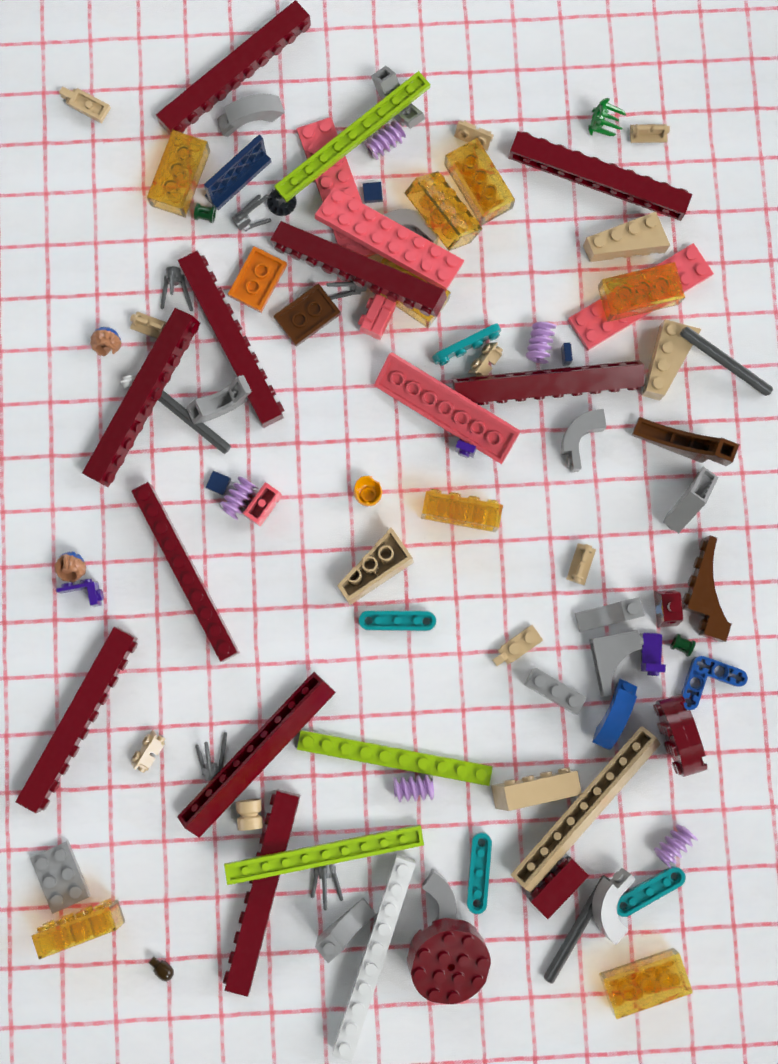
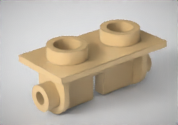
M460 120L454 137L488 151L494 135L491 134V131L482 128L477 130L475 125L466 122V120L464 122Z
M667 124L630 125L631 143H667V134L670 132V126H667Z
M137 311L136 315L132 314L130 321H132L130 329L158 339L167 322Z
M497 342L487 343L482 348V354L472 362L469 374H477L476 376L489 374L492 367L488 362L495 365L502 356L501 352L503 349L497 346Z
M577 544L567 580L585 585L596 549L588 544Z
M153 730L150 734H147L143 739V746L134 753L131 759L133 768L136 770L138 767V770L143 773L146 770L148 771L155 760V757L151 756L150 753L153 752L158 755L165 745V738L161 735L157 737Z

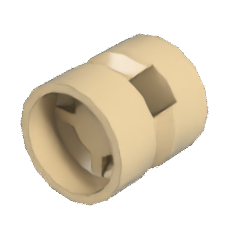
M247 799L235 802L236 811L240 814V817L237 818V830L245 831L263 828V818L258 814L262 808L261 799Z

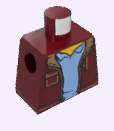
M675 590L654 591L657 628L678 626L683 621L681 593Z

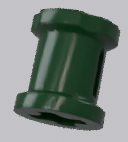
M197 203L194 209V220L203 219L214 223L216 207H205Z
M676 634L670 649H677L689 657L694 650L696 641H689L681 637L680 634Z

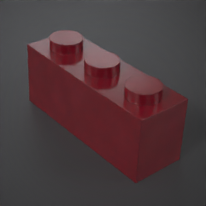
M570 856L562 858L557 864L558 868L553 873L549 872L543 879L545 882L540 887L537 886L529 894L530 897L528 899L547 919L589 877Z

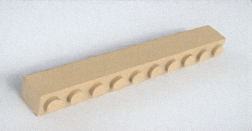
M641 726L511 874L524 889L531 893L661 745L657 737Z

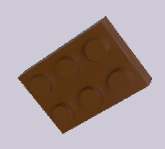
M318 283L273 317L297 347L340 316L341 312Z

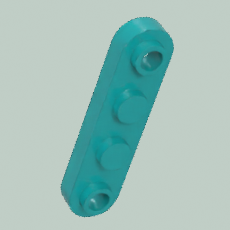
M498 323L493 324L437 352L432 356L435 365L443 366L450 361V358L454 356L457 358L467 353L466 350L472 347L477 349L488 339L490 341L497 339L502 330Z
M365 611L359 617V624L365 630L429 631L435 627L436 617L429 611ZM367 617L372 618L371 624L365 623ZM424 618H429L430 623L428 625L423 624Z
M484 832L476 833L471 843L467 907L473 914H481L487 908L492 840ZM484 839L485 844L482 846L478 845V840ZM476 899L480 900L478 906L473 905V901Z
M671 866L672 869L668 867L626 891L618 901L617 914L621 917H628L681 887L686 879L684 871L676 866ZM672 873L677 874V877L674 880L671 879ZM625 902V908L621 909L619 907L620 903Z

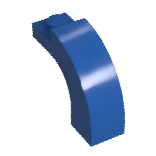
M623 679L617 681L610 706L602 721L596 727L593 743L608 750L612 749L632 713L637 698L635 695L637 686Z

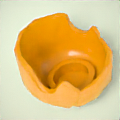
M372 476L360 477L353 489L356 501L367 507L376 505L381 500L383 493L380 482L374 480Z

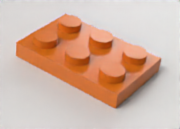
M254 246L228 292V297L262 313L287 267V262Z

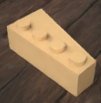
M653 212L586 238L583 247L589 261L595 262L618 257L628 258L635 255L645 256L651 253H665L670 247V243L657 213Z
M666 319L661 323L642 396L660 401L666 395L693 344L681 337L680 332L687 326L699 334L700 328Z
M390 527L387 533L378 540L369 553L362 558L358 565L337 586L349 605H352L413 564V557L392 527Z
M569 767L558 769V773L552 774V771L543 772L537 777L533 775L524 776L522 780L515 781V779L503 781L504 783L491 785L495 809L506 811L582 794L578 772L570 770Z

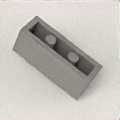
M538 668L532 669L524 683L528 688L574 715L579 714L587 700L585 696Z

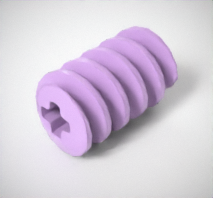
M393 120L391 125L387 124L385 129L381 128L379 133L375 132L373 138L369 136L367 142L365 141V146L373 158L378 160L377 153L384 156L383 149L390 152L389 145L396 148L395 141L402 144L401 137L406 138V135L400 124Z
M536 322L532 325L533 330L530 334V345L527 347L529 352L526 353V358L535 363L546 364L549 361L545 360L544 357H550L546 350L552 349L547 343H553V339L549 338V336L555 335L550 329H556V325L549 322Z
M238 477L241 484H233L236 490L229 489L232 496H224L227 503L220 502L223 508L221 510L235 520H238L236 513H243L240 507L247 508L244 501H252L249 494L256 495L253 489L257 487L243 477Z
M417 775L416 781L413 780L412 776H409L408 782H406L404 777H401L399 783L396 777L393 778L394 796L398 798L399 802H402L403 796H405L407 802L410 801L411 796L417 801L419 795H421L424 801L427 794L433 800V776L430 780L428 775H425L423 781L419 775Z
M678 824L675 826L678 832L670 831L673 838L665 836L667 844L660 842L659 844L662 849L654 848L659 859L670 869L672 868L669 862L677 863L674 858L675 856L682 858L680 850L687 853L685 845L693 846L691 838L698 841L686 827Z

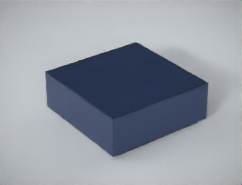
M381 182L363 183L364 203L383 202Z
M563 343L561 347L562 365L569 366L573 361L572 347L570 343Z
M213 471L205 488L224 496L231 478Z

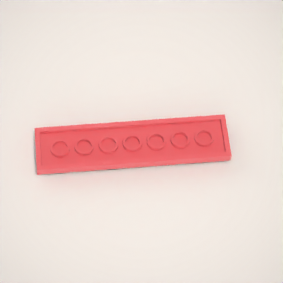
M332 117L297 128V133L307 159L338 135ZM346 156L315 179L322 203L333 188L362 203ZM332 229L338 245L366 257L377 254Z
M336 188L332 189L315 213L314 219L430 284L444 289L445 292L464 263V260Z
M693 243L569 317L568 322L588 351L705 281L714 273Z
M393 352L388 355L374 384L378 389L464 442L476 446L477 450L500 464L505 461L521 433L519 429Z

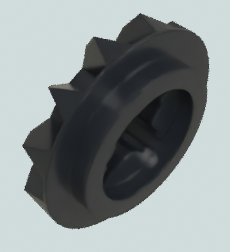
M272 189V192L268 195L267 205L273 214L286 216L294 211L297 204L296 196L287 203L283 202L279 207V201L276 199H281L282 197L276 189Z

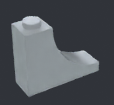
M703 466L685 493L668 512L663 523L669 529L679 534L707 503L719 477Z
M640 597L574 613L579 632L645 616Z
M638 630L589 639L600 695L602 697L612 695L611 683L618 664L627 655L642 649L641 645L644 644L641 633L639 634Z
M362 898L317 937L315 948L327 963L344 950L351 938L376 915L375 911Z

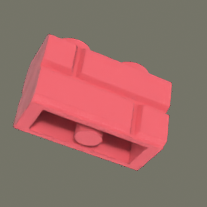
M375 294L374 298H369L366 308H368L366 315H361L358 324L362 333L381 340L396 308V302Z
M265 482L243 512L244 516L261 527L275 508V503H278L282 498V494Z

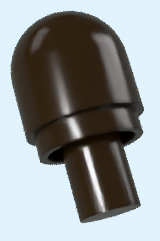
M153 957L148 962L155 968L153 972L161 981L166 982L172 979L174 970L166 961L162 960L160 962Z

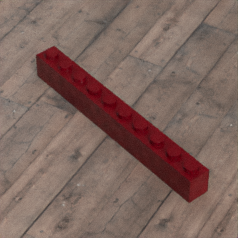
M296 0L293 1L156 114L159 124L173 139L183 134L185 129L189 125L196 123L201 115L209 112L218 101L224 100L227 94L237 89L246 78L252 77L255 71L265 66L274 55L280 54L282 49L286 45L292 44L298 35L305 33L311 26L310 15Z
M517 131L508 159L679 221L686 214L693 195L685 189L672 187L666 182L655 181L650 176H642L636 174L633 170L619 168L614 163L608 164L597 157H589L580 151L569 150L561 144L556 145L550 143L547 139L533 137L528 132Z
M280 221L270 239L274 249L281 254H284V252L288 253L295 260L299 261L302 259L312 267L318 266L328 274H337L344 281L351 280L358 287L363 288L365 286L377 295H380V293L386 295L393 302L400 301L407 308H416L426 316L432 315L437 317L447 299L445 290L283 221Z
M197 250L179 259V265L237 377L244 375L252 392L247 397L263 428L283 419L282 412L285 410L280 401L276 403L273 397L276 393L272 385H267L265 379L268 377L263 368L259 370L256 364L259 360L255 352L251 353L248 349L251 345L246 336L242 337L240 333L242 327L238 319L233 320L231 315L234 312L229 303L225 304L223 298L226 296L222 288L216 287L214 282H217L213 271H208L206 266L209 263L204 255L200 256Z
M174 308L82 474L108 488L114 481L117 471L123 465L126 455L133 447L134 441L142 431L147 418L151 415L154 405L160 399L163 389L170 381L172 373L179 365L181 357L188 349L190 341L199 329L200 322L193 315Z
M637 360L452 379L453 390L474 403H478V405H487L493 401H496V403H507L508 400L513 399L518 402L526 401V398L541 400L545 399V396L561 398L564 397V394L580 396L584 392L599 394L604 390L619 392L620 389L625 388L627 390H638L639 387H644V364Z
M147 482L133 489L131 492L220 662H224L236 656L240 651L153 485Z
M113 627L16 799V803L34 813L44 811L50 803L48 798L52 792L55 793L60 785L58 781L61 775H65L70 767L68 763L71 757L74 758L80 749L78 747L80 741L87 737L90 731L88 729L90 723L95 722L99 715V707L104 705L109 697L108 691L118 682V673L120 670L123 671L128 664L127 657L137 648V637L119 627Z
M315 672L302 683L177 816L186 830L199 838L336 693L328 683Z
M279 789L276 791V794L272 793L269 805L273 806L271 813L267 812L264 822L267 825L266 833L262 832L259 844H262L261 852L256 853V857L287 850L301 795ZM280 875L249 881L252 887L250 892L247 891L244 903L247 906L245 912L241 911L238 923L242 925L240 932L236 931L233 943L236 944L235 952L231 951L228 963L231 964L230 971H226L223 983L226 984L224 991L246 997L250 993Z

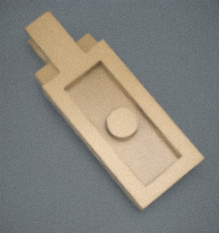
M62 86L59 91L61 98L66 100L67 105L101 124L111 109L107 103L78 88L71 91Z
M530 625L497 650L500 655L492 661L496 666H499L504 661L507 665L513 663L542 642L543 639L534 626Z

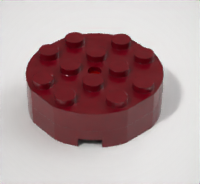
M682 694L656 701L653 708L660 723H657L659 733L663 734L666 742H663L665 751L669 755L671 754L674 761L672 762L676 774L685 777L707 770V763L704 764L702 759L706 755L692 713L685 708L684 703L686 701Z
M450 918L432 921L433 925L423 931L420 929L411 940L407 965L416 990L431 1002L452 1005L466 1001L478 993L486 983L491 965L487 946L477 929L467 921Z

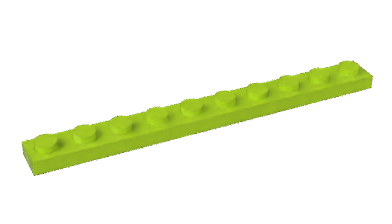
M419 71L416 72L274 185L276 191L287 203L430 89L431 84Z
M304 730L300 731L297 750L486 786H490L493 766Z
M419 824L224 863L227 885L291 873L424 846L421 825Z

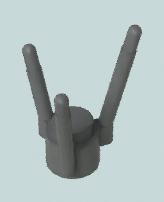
M257 195L240 212L232 217L239 230L244 228L245 231H248L251 228L271 222L269 218L249 224L251 220L248 216L251 211L269 197L268 195L262 198L261 195Z
M172 266L166 268L160 308L164 309L168 284L170 285V295H173L174 286L179 285V282H181L189 310L193 311L185 283V275L181 274L179 267Z
M351 280L350 282L326 284L327 287H351V290H354L330 296L331 300L359 295L361 292L367 291V287H358Z
M227 732L223 734L219 766H217V762L211 763L208 742L204 743L206 764L204 763L199 745L195 746L202 775H204V780L206 781L212 780L223 768Z
M332 864L314 868L311 898L315 897L319 875V879H322L324 910H327V879L331 878V874L339 899L343 901L342 891L336 874V866H332Z

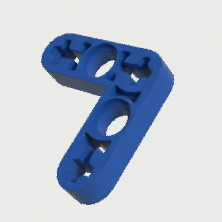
M705 656L695 657L691 662L681 694L684 699L690 697L691 693H687V690L697 692V694H692L691 696L693 705L689 704L687 707L685 702L684 706L687 710L697 708L707 677L732 686L741 687L748 680L746 672ZM703 660L704 665L711 666L710 670L707 668L699 670V666L696 665L697 662ZM717 666H721L724 669V674L721 677L715 675L714 670ZM729 673L732 675H738V673H740L739 677H741L742 680L737 681L736 683V679L728 677ZM694 677L700 681V685L696 689L690 685V681Z

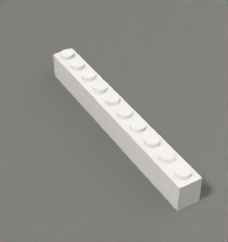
M396 854L332 1052L334 1057L352 1062L416 865L413 859Z

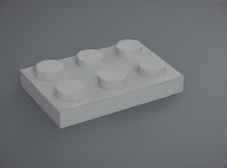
M69 841L30 858L52 914L91 896Z

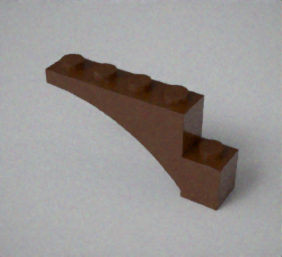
M642 417L638 418L631 435L697 462L703 463L709 459L724 466L733 463L740 445L722 437L717 438L694 434L664 426Z
M710 535L700 542L699 550L701 552L694 561V575H691L688 580V586L690 587L688 593H685L682 604H684L683 610L704 616L698 627L700 636L718 642H726L732 623L727 621L716 594L713 561L717 537Z

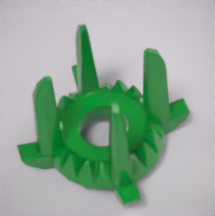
M610 98L601 100L598 106L593 108L591 124L588 125L591 136L593 131L607 136L616 135V133L602 128L603 125L619 130L623 129L605 120V118L619 121L616 117L608 114V110L626 115L623 109L608 103Z

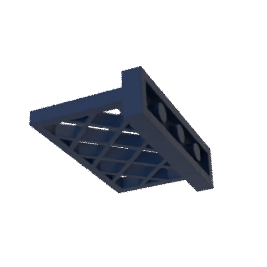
M260 134L204 184L206 190L205 198L217 210H220L272 162L271 158L266 154L264 140Z

